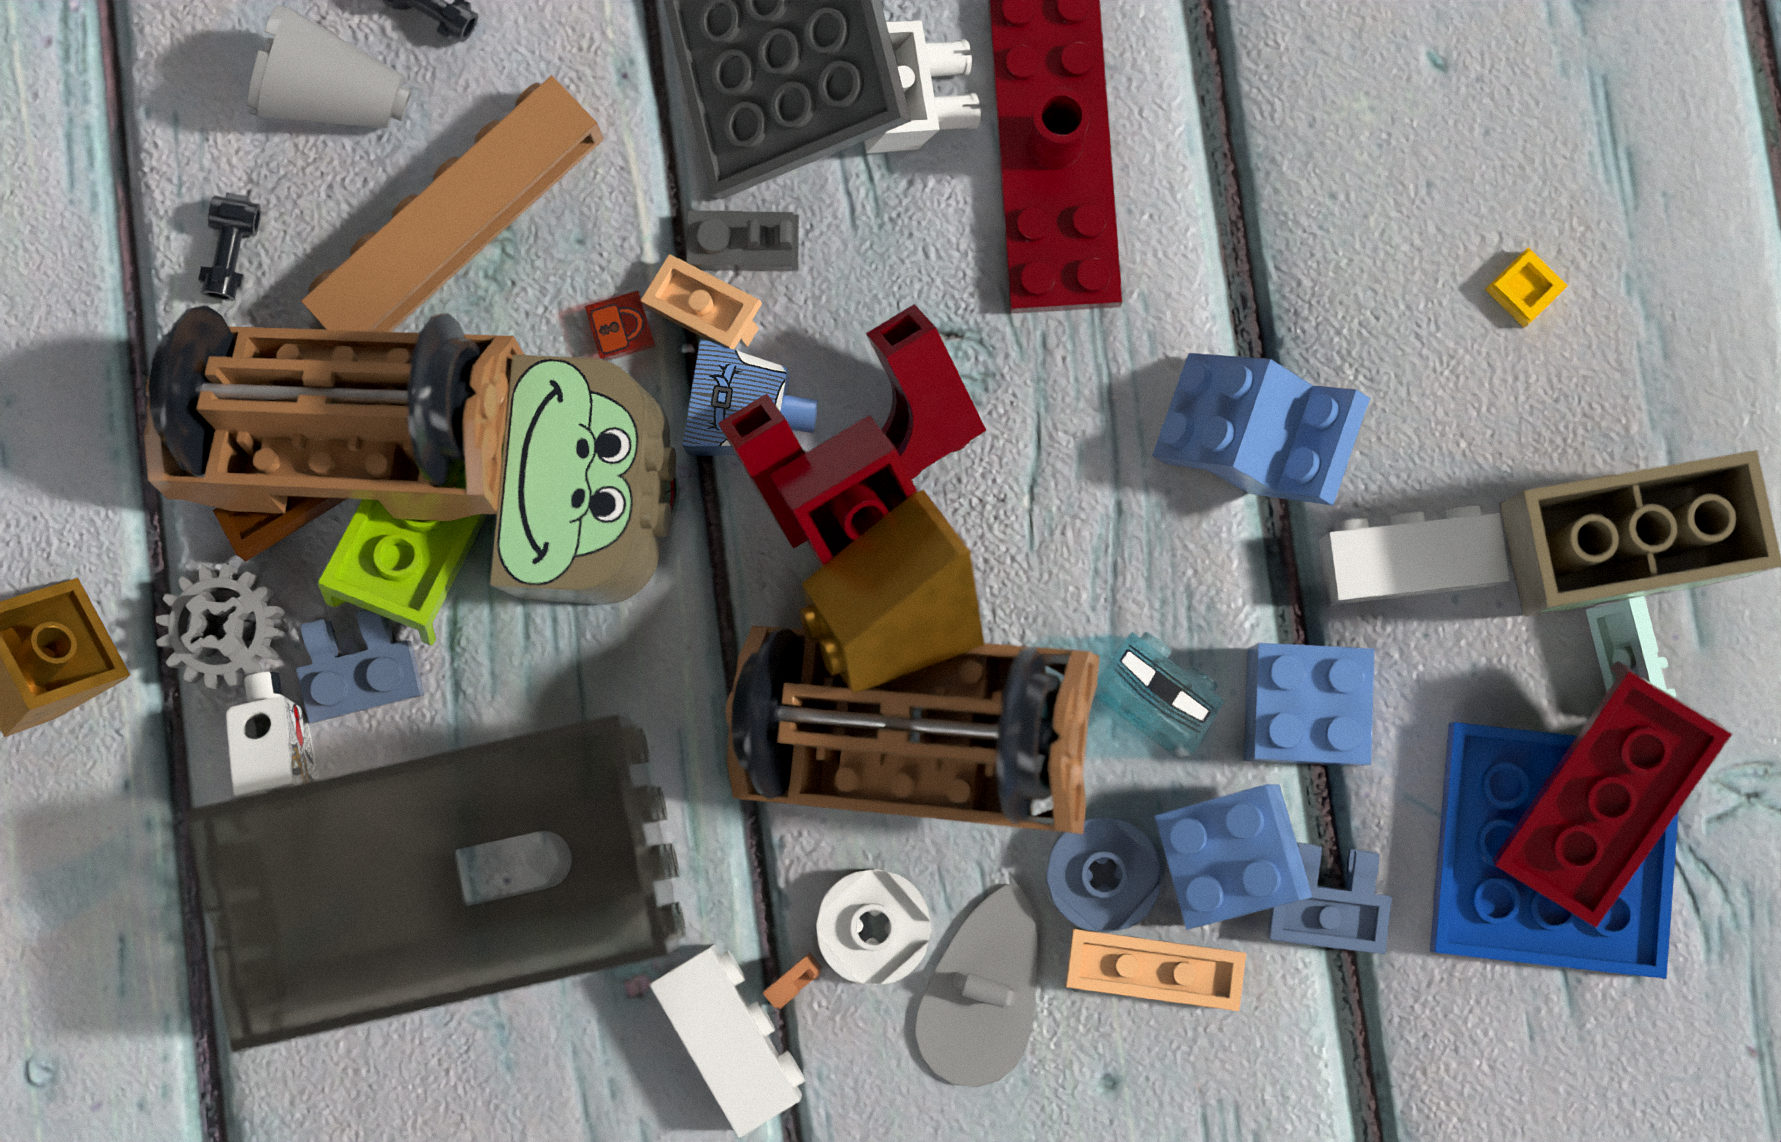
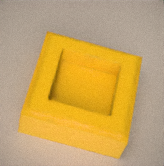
M1528 247L1485 290L1525 328L1568 285Z

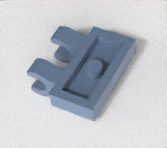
M366 609L356 610L359 628L368 650L339 657L335 631L331 620L325 621L320 619L300 624L302 638L312 660V664L296 668L309 723H317L424 696L412 641L405 640L394 643L390 619Z
M1297 842L1312 897L1270 908L1266 938L1274 941L1385 954L1392 896L1375 893L1379 854L1372 851L1349 849L1346 866L1347 889L1317 886L1322 847L1316 846V844Z

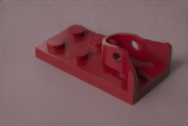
M1616 661L1610 668L1616 674L1615 682L1492 859L1498 868L1596 928L1732 736V733L1713 718L1706 717L1637 675L1620 661Z

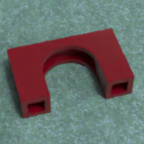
M915 304L866 333L889 378L892 388L891 410L881 430L896 448L911 479L917 477L923 469L949 453L963 449L972 439L987 431L936 326ZM765 394L725 418L718 425L776 524L794 549L806 542L769 475L807 453V451L802 449L783 414L769 395Z

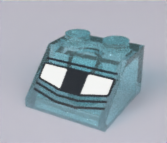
M1130 632L1099 671L1094 697L1174 757L1180 758L1192 755L1225 702L1214 693L1218 684L1193 666L1184 671L1169 660L1168 657L1172 650L1152 634L1144 632L1139 637L1135 633Z

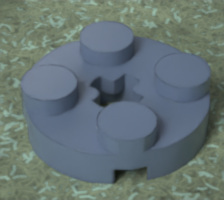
M1096 817L1084 821L1083 834L1063 832L1058 837L1048 855L1045 880L1052 902L1067 920L1085 930L1108 933L1136 925L1154 907L1160 894V861L1155 846L1138 827L1120 819ZM1109 859L1114 861L1117 865L1113 872L1114 877L1118 880L1116 886L1111 889L1106 885H1102L1095 890L1089 883L1093 877V873L1088 869L1095 860L1100 864L1106 863Z

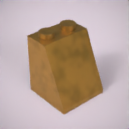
M924 490L910 495L802 583L807 607L799 609V615L804 631L810 642L820 641L821 654L831 675L840 673L853 694L985 645L971 551Z

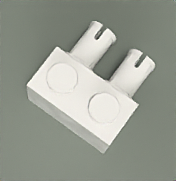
M922 20L886 22L911 122L865 140L866 153L918 150L939 130L977 129L981 120L980 109H971L970 107L979 104L977 95L975 93H968L966 95L934 97L931 77L969 75L972 67L971 55L962 56V53L970 51L968 41L925 43Z

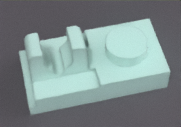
M1644 596L1586 609L1607 692L1616 680V674L1610 668L1616 661H1620L1637 675L1676 698L1675 689H1666L1661 669L1669 667L1665 657H1658L1657 652L1659 650Z

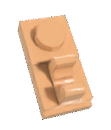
M670 254L640 300L648 310L715 344L733 350L738 342L748 347L759 329L753 321L754 316L762 305L758 298Z

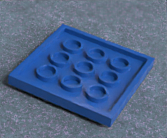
M1459 722L1449 723L1430 952L1667 979L1679 811L1596 928L1498 868L1492 860L1577 736Z

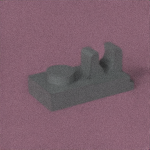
M687 210L686 263L700 270L799 271V214H793V212Z

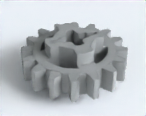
M223 565L219 572V577H217L213 569L204 566L199 568V582L196 583L183 576L178 579L179 585L183 590L180 597L169 594L164 595L163 600L172 607L170 615L156 616L155 622L167 626L169 634L162 636L156 641L160 647L174 649L175 652L166 661L169 667L178 669L187 665L184 671V680L197 683L204 676L205 687L220 689L225 677L229 686L239 688L243 687V672L249 675L263 672L262 667L258 663L262 657L277 660L279 655L269 646L272 639L285 638L286 632L274 628L273 620L279 619L285 615L283 608L268 606L267 602L276 593L273 588L262 586L255 589L259 576L245 571L238 579L237 568ZM231 590L241 595L238 598L232 597L225 603H222L219 599L214 598L211 593ZM191 613L189 631L187 632V621ZM219 617L228 619L223 625L224 631L227 633L223 638L214 636L220 629L216 622ZM256 622L255 636L251 642L252 626ZM217 651H220L231 662L222 665H210L201 659L205 656L211 657Z

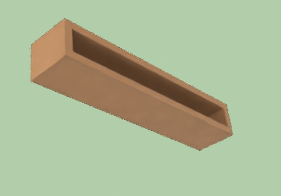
M552 75L542 84L534 83L530 85L516 100V108L501 121L493 120L486 124L476 135L475 145L460 158L452 157L445 161L436 170L433 176L434 181L418 196L412 194L404 198L394 208L391 215L392 219L377 233L374 231L369 232L357 240L350 250L351 256L336 270L329 269L317 276L308 288L309 294L301 302L327 330L392 332L604 140L598 123Z

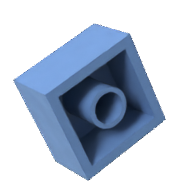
M1257 643L1247 649L1244 761L1352 767L1371 765L1374 649Z
M1265 784L1155 815L1186 930L1312 897L1280 784Z

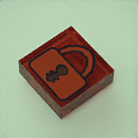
M638 290L585 306L601 360L610 361L656 347Z

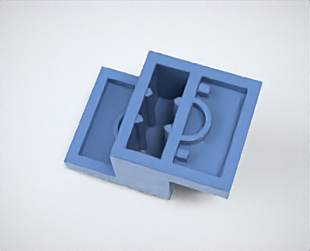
M1188 353L1152 457L1167 465L1208 470L1248 494L1333 506L1370 398L1357 389L1313 386L1271 359Z

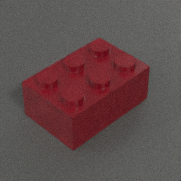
M870 415L769 475L821 567L910 495L918 492L896 448Z

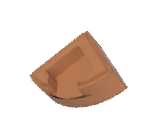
M809 952L767 987L763 994L775 1009L777 1007L781 1009L801 989L814 980L821 973L823 967Z

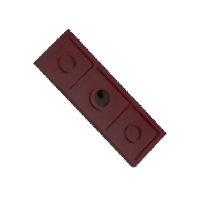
M988 0L1010 314L1121 307L1122 288L1100 0ZM1051 131H1057L1063 133L1064 135H1058Z

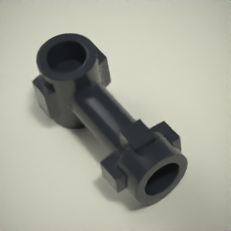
M383 0L385 5L395 11L397 9L408 10L413 7L439 22L440 24L436 31L438 35L448 41L455 38L462 43L465 42L473 33L478 22V13L471 10V4L466 0H454L452 4L445 0Z
M226 192L225 197L216 195L212 197L208 213V227L220 230L212 267L201 266L198 280L200 283H203L201 293L205 296L218 300L234 301L237 290H243L245 276L235 272L242 235L255 237L261 218V205L251 202L249 196Z

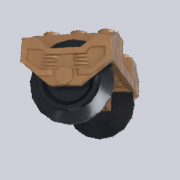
M202 305L187 308L173 324L171 331L158 343L151 361L150 375L147 381L148 419L144 431L148 481L167 499L186 500L229 511L285 513L288 496L379 500L394 519L452 521L477 514H497L502 468L501 449L506 427L513 355L525 354L514 336L464 334L460 323L449 313L431 316L420 333L231 327L227 325L221 314L209 306ZM463 462H465L467 489H455L458 471ZM203 474H205L204 477H196V476H194V475H203Z
M752 625L738 657L734 688L727 699L725 712L726 721L729 725L727 766L733 798L1083 834L1086 809L1084 763L1088 720L1097 687L1100 656L1090 651L985 643L984 646L853 694L840 673L835 675L829 673L821 654L820 641L810 642L804 629ZM1048 666L1064 675L1063 681L1061 682L1057 675L1046 673V667ZM913 710L922 711L921 718H912ZM911 733H920L919 743L910 742ZM1052 794L1053 808L1032 816L1035 801L1046 800Z

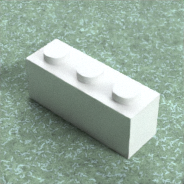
M1467 506L1446 510V519L1425 521L1424 512H1414L1391 516L1390 525L1369 528L1368 519H1352L1334 523L1335 532H1329L1319 539L1328 606L1490 588L1510 581L1500 513L1481 515L1480 506Z
M713 945L649 985L738 1138L798 1103L802 1096L798 1085L805 1082V1079L791 1054L786 1051L779 1055L768 1035L774 1032L775 1028L761 1003L757 1000L750 1005L738 986L746 979L731 952L727 950L720 955L716 946Z

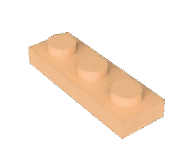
M1072 928L1065 987L1240 1011L1246 953Z

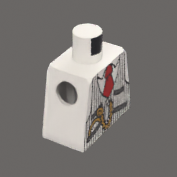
M260 672L245 677L247 703L232 706L226 712L234 796L267 814L322 802L323 796L305 710L285 696H282L279 673Z

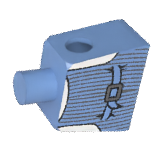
M700 340L682 446L687 455H736L718 423L765 394L769 395L792 430L814 433L819 400L787 395L790 377L786 367L709 341Z

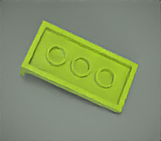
M504 438L501 449V461L503 458ZM463 462L458 471L455 489H467L465 462ZM362 499L318 581L325 603L332 607H337L348 602L419 631L421 641L432 646L436 641L432 623L487 514H477L452 521L394 519L379 500Z

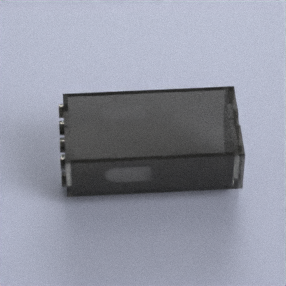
M616 714L187 809L186 813L204 910L209 915L214 928L215 944L212 954L231 1053L664 957L679 950V939L687 935L682 907L679 901L675 902L671 881V878L680 877L679 864L674 844L663 843L659 822L668 820V813L661 786L651 785L646 763L650 762V753L644 729L633 725L631 719ZM541 831H548L559 835L569 846L572 857L571 867L565 879L556 886L475 905H466L456 850Z

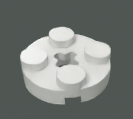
M881 869L857 871L839 880L822 900L816 922L818 945L829 966L843 978L867 985L894 983L911 973L926 954L931 934L929 909L919 890L901 875ZM868 911L875 917L883 912L888 917L889 921L884 926L888 936L884 941L879 942L874 937L864 941L858 933L864 926L859 919L863 913Z

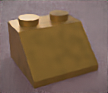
M79 578L0 601V730L4 737L54 720L130 676L126 665Z

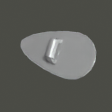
M1007 884L1000 887L986 897L965 919L934 970L917 1010L915 1036L920 1054L936 1075L954 1085L980 1087L1000 1081L1017 1067L1028 1045L1035 1012L1038 978V935L1034 913L1027 894L1017 885Z

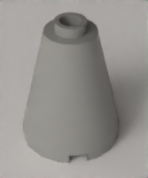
M277 5L273 9L264 32L275 35V38H268L264 49H258L247 98V106L250 107L249 114L264 118L386 129L389 128L392 118L403 121L411 89L402 87L403 75L292 9Z

